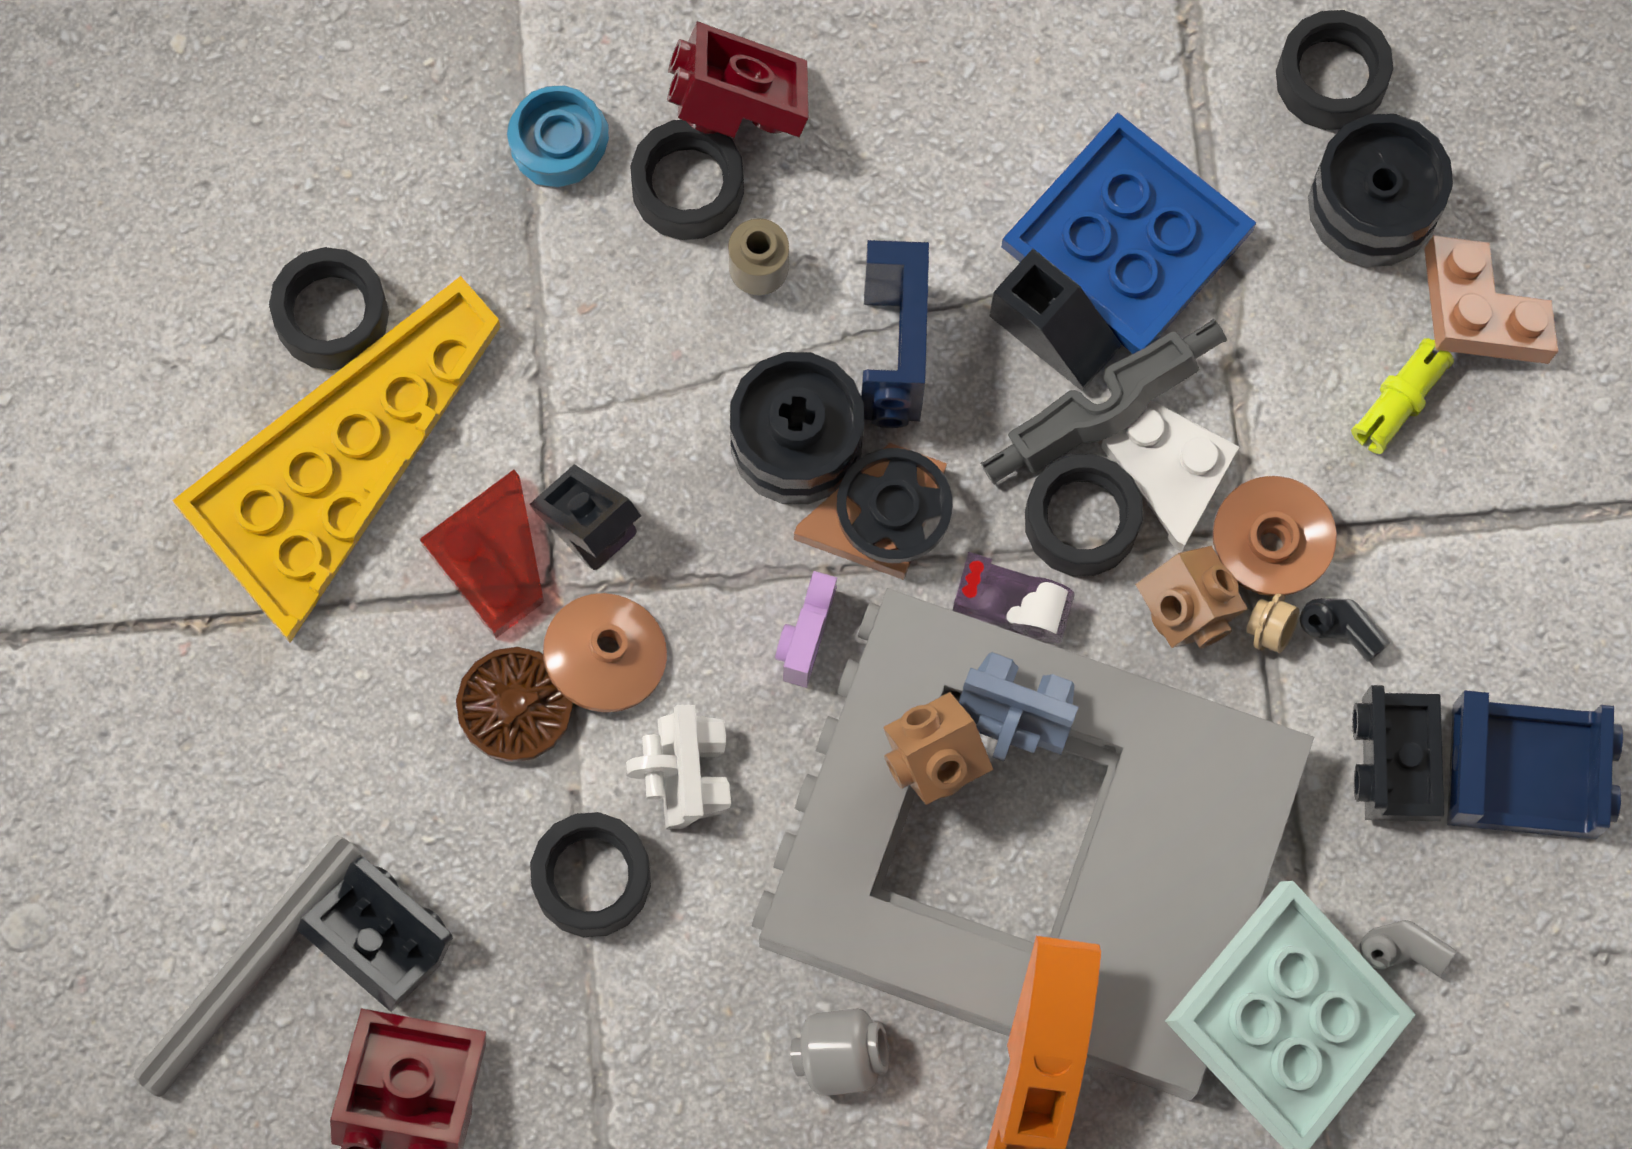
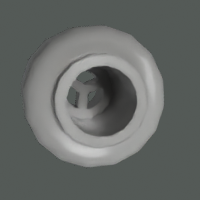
M859 1008L822 1012L808 1016L804 1022L801 1037L793 1038L791 1041L793 1070L797 1077L805 1076L811 1089L820 1096L864 1092L872 1089L876 1085L879 1073L887 1072L889 1065L888 1042L883 1024L881 1022H873L868 1013Z

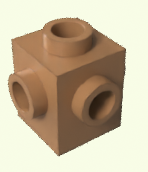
M1212 545L1176 554L1135 584L1151 611V619L1155 628L1166 638L1171 648L1196 642L1198 647L1203 649L1220 641L1232 632L1228 623L1248 609L1238 592V583L1234 575L1223 566Z
M950 692L926 705H919L909 709L901 718L883 727L892 748L891 752L884 755V759L894 780L901 789L910 785L925 805L939 798L955 794L962 786L993 770L974 720Z

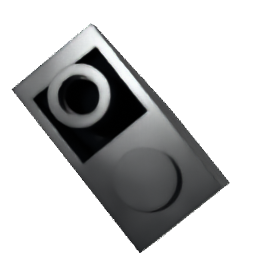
M1032 249L993 292L989 316L1081 391L1084 390L1121 348L1120 341L1083 289L1035 249Z

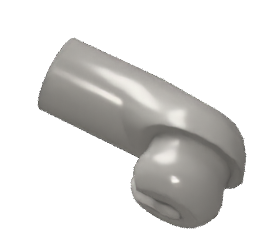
M1408 920L1373 928L1362 938L1360 943L1361 955L1375 970H1383L1413 959L1439 977L1443 974L1456 953L1454 948Z

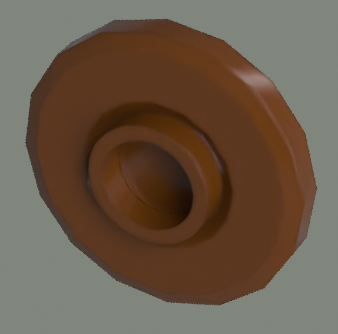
M522 647L494 650L475 661L461 679L456 698L459 725L471 745L489 758L511 763L535 759L554 748L567 731L573 710L572 702L557 690L549 678L543 654L539 651Z

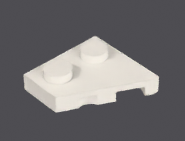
M1150 401L1146 410L1133 424L1123 431L1104 439L1101 448L1110 460L1117 462L1133 477L1142 496L1144 507H1150L1169 533L1168 540L1173 547L1183 551L1236 456L1239 446L1168 408Z

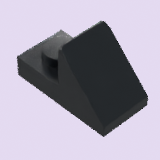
M575 464L529 504L535 513L593 570L599 569L636 535L637 530L633 523L642 516L628 497Z

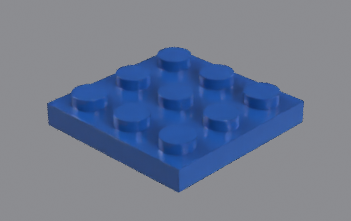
M1117 112L1002 239L1001 248L1019 262L1032 249H1035L1083 289L1121 345L1134 354L1154 343L1249 237L1254 231L1257 222Z

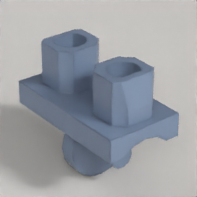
M993 652L986 656L978 670L970 667L959 703L971 716L975 724H977L976 727L980 734L998 740L993 758L1004 762L1011 745L1035 753L1038 746L1057 754H1062L1079 708L1073 705L1075 687L1073 681L1054 674L1043 675L1037 691L1028 689L1014 683L1019 666L1015 664L1013 659Z

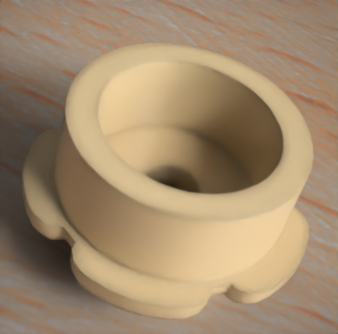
M1282 594L1274 595L1270 602L1263 599L1259 600L1250 615L1247 633L1254 636V647L1258 650L1263 651L1265 648L1281 653L1288 645L1295 631L1299 618V608L1284 602L1285 596Z

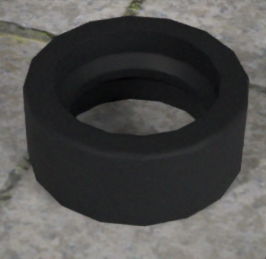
M1345 10L1320 11L1302 19L1288 34L1276 68L1277 91L1286 108L1303 123L1323 130L1341 129L1347 123L1372 114L1381 105L1394 70L1392 49L1382 31L1364 16ZM1319 42H1337L1351 47L1364 58L1368 66L1369 78L1366 86L1358 95L1351 98L1332 99L1316 93L1305 84L1300 75L1299 64L1303 53L1310 46Z
M681 119L671 120L652 129L637 145L630 165L633 202L642 219L658 233L679 240L703 239L722 230L737 214L744 195V174L742 156L731 137L719 132L714 134L700 132L691 127L687 121ZM682 150H696L709 154L717 161L722 170L723 184L719 195L713 202L699 209L681 210L664 204L659 200L652 185V175L655 166L663 157Z
M322 247L303 252L284 265L272 284L269 308L279 340L294 358L310 367L329 370L343 368L386 333L389 310L380 277L365 259L348 250ZM329 277L347 279L354 283L363 294L365 311L359 326L345 337L329 341L313 339L304 334L296 324L293 313L295 300L301 290L314 281Z
M1072 454L1052 462L1035 479L1025 507V533L1034 553L1050 568L1070 576H1096L1115 568L1131 552L1143 522L1142 496L1133 477L1117 462L1096 454ZM1073 482H1090L1105 488L1114 497L1119 508L1120 523L1116 533L1105 544L1094 549H1077L1064 544L1053 534L1048 523V506L1052 496L1061 487Z
M600 812L576 813L554 823L538 841L530 862L531 887L543 914L562 931L583 938L608 936L628 926L644 908L651 888L649 856L639 835L621 819ZM582 839H599L611 843L622 853L628 865V881L624 893L613 905L600 911H582L571 907L559 896L554 885V868L558 857L569 845Z

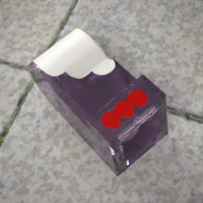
M968 552L952 611L1044 643L1054 644L1063 641L1075 597L1073 590L1050 579L1029 576L991 564L992 559Z

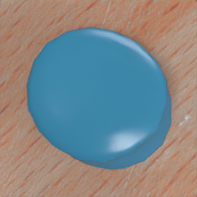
M565 85L547 86L532 91L519 103L511 116L507 130L511 156L520 172L537 185L559 188L578 183L595 169L605 154L609 141V124L595 102L580 90Z

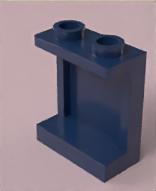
M867 240L864 305L899 306L898 370H863L861 398L864 402V419L872 420V423L878 427L901 428L907 426L909 421L920 422L926 376L929 242Z
M1464 690L1454 702L1452 709L1447 825L1597 839L1609 829L1610 822H1617L1621 808L1620 786L1612 785L1613 761L1618 762L1621 757L1623 728L1621 724H1614V706L1600 705L1595 711H1581L1489 702L1488 692Z

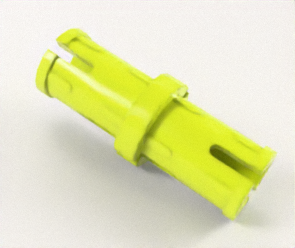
M1424 338L1396 376L1389 375L1380 387L1381 395L1359 423H1356L1351 429L1353 437L1362 446L1371 436L1373 442L1368 447L1369 451L1376 454H1382L1385 451L1387 444L1409 416L1417 417L1426 404L1424 397L1444 372L1453 365L1454 358L1448 351L1439 350L1434 357L1432 351L1435 348V340Z

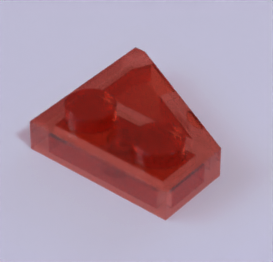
M514 469L419 539L425 551L495 639L544 603L520 476Z

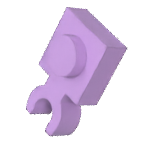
M813 571L803 608H801L796 626L784 625L775 655L776 660L785 662L783 666L784 682L807 688L824 634L825 623L837 589V577Z

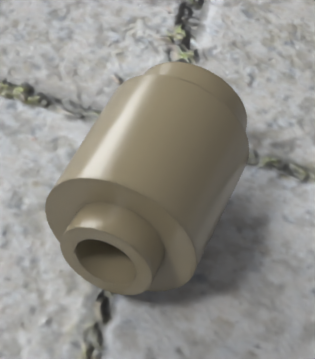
M750 219L741 223L732 232L728 243L729 273L734 284L742 291L751 295H767L783 285L789 272V241L786 233L779 225L767 219Z

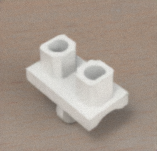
M676 705L673 714L658 719L659 735L652 734L642 737L643 756L632 758L626 762V776L635 779H645L646 799L655 800L663 798L665 829H684L699 818L720 815L731 806L730 784L727 778L701 777L699 757H718L724 753L726 745L725 721L711 717L696 716L695 705Z

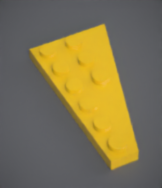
M462 276L454 280L172 500L179 512L289 643H291L501 328L499 319Z

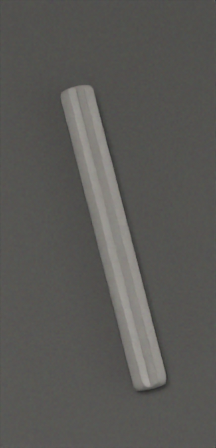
M339 835L334 836L136 1069L134 1078L141 1086L157 1097L167 1092L299 935L300 932L297 928L301 917L344 879L350 863L361 855L352 843Z

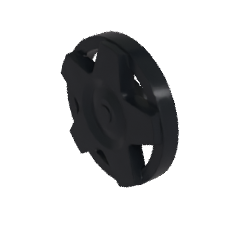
M880 449L860 458L844 475L837 494V518L847 540L862 554L881 562H910L929 553L944 537L952 516V493L943 472L927 457L908 449ZM889 462L881 477L862 473L876 464ZM917 467L930 476L937 488L922 487L918 484ZM847 497L861 509V513L853 524H851L847 513ZM941 517L936 529L925 539L923 523ZM888 539L898 550L884 549L874 544Z

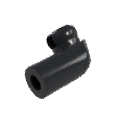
M1336 598L1313 599L1301 611L1299 619L1304 632L1317 638L1348 639L1367 662L1376 657L1391 643L1354 600Z

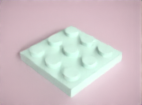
M1280 881L1165 1022L1284 1149H1310L1416 1014L1294 881Z

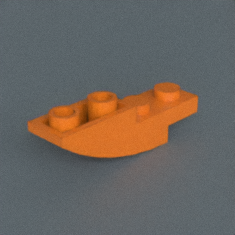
M1036 936L1007 1043L1010 1062L986 1149H1066L1080 1093L1093 1023L1101 960L1100 944Z

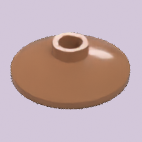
M1264 476L1241 484L1225 498L1214 521L1213 545L1221 563L1234 575L1239 585L1262 595L1274 596L1282 594L1286 596L1310 587L1325 573L1336 548V526L1331 511L1324 500L1307 485L1287 477ZM1267 533L1277 535L1282 541V548L1277 551L1267 550L1261 543V536Z
M596 593L571 601L555 615L545 635L543 659L552 683L568 700L592 711L617 712L638 705L656 689L666 667L667 649L660 626L645 608L635 601L620 595ZM601 637L613 638L617 641L619 650L614 653L604 652L598 646L597 640Z

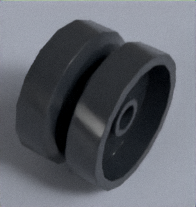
M1390 113L1368 114L1345 124L1328 142L1308 194L1310 221L1321 242L1341 259L1365 267L1392 266L1414 256L1430 239L1438 220L1446 208L1453 187L1451 160L1439 138L1418 121Z
M783 352L760 361L741 378L730 402L731 455L740 477L759 495L781 504L809 505L825 499L839 488L849 468L861 458L864 434V402L855 381L836 362L812 352ZM798 426L802 427V431H792L789 428Z

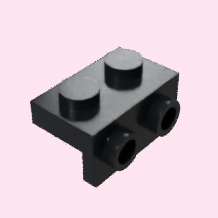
M1371 685L1362 697V703H1354L1352 713L1354 740H1363L1364 763L1356 764L1354 796L1356 802H1365V820L1441 821L1444 817L1440 694L1385 693L1384 685Z
M361 855L350 863L344 879L301 917L297 928L304 937L390 1012L441 965L453 939L452 934L446 929L443 921L435 912L419 906L399 888L396 880L388 871L372 865Z

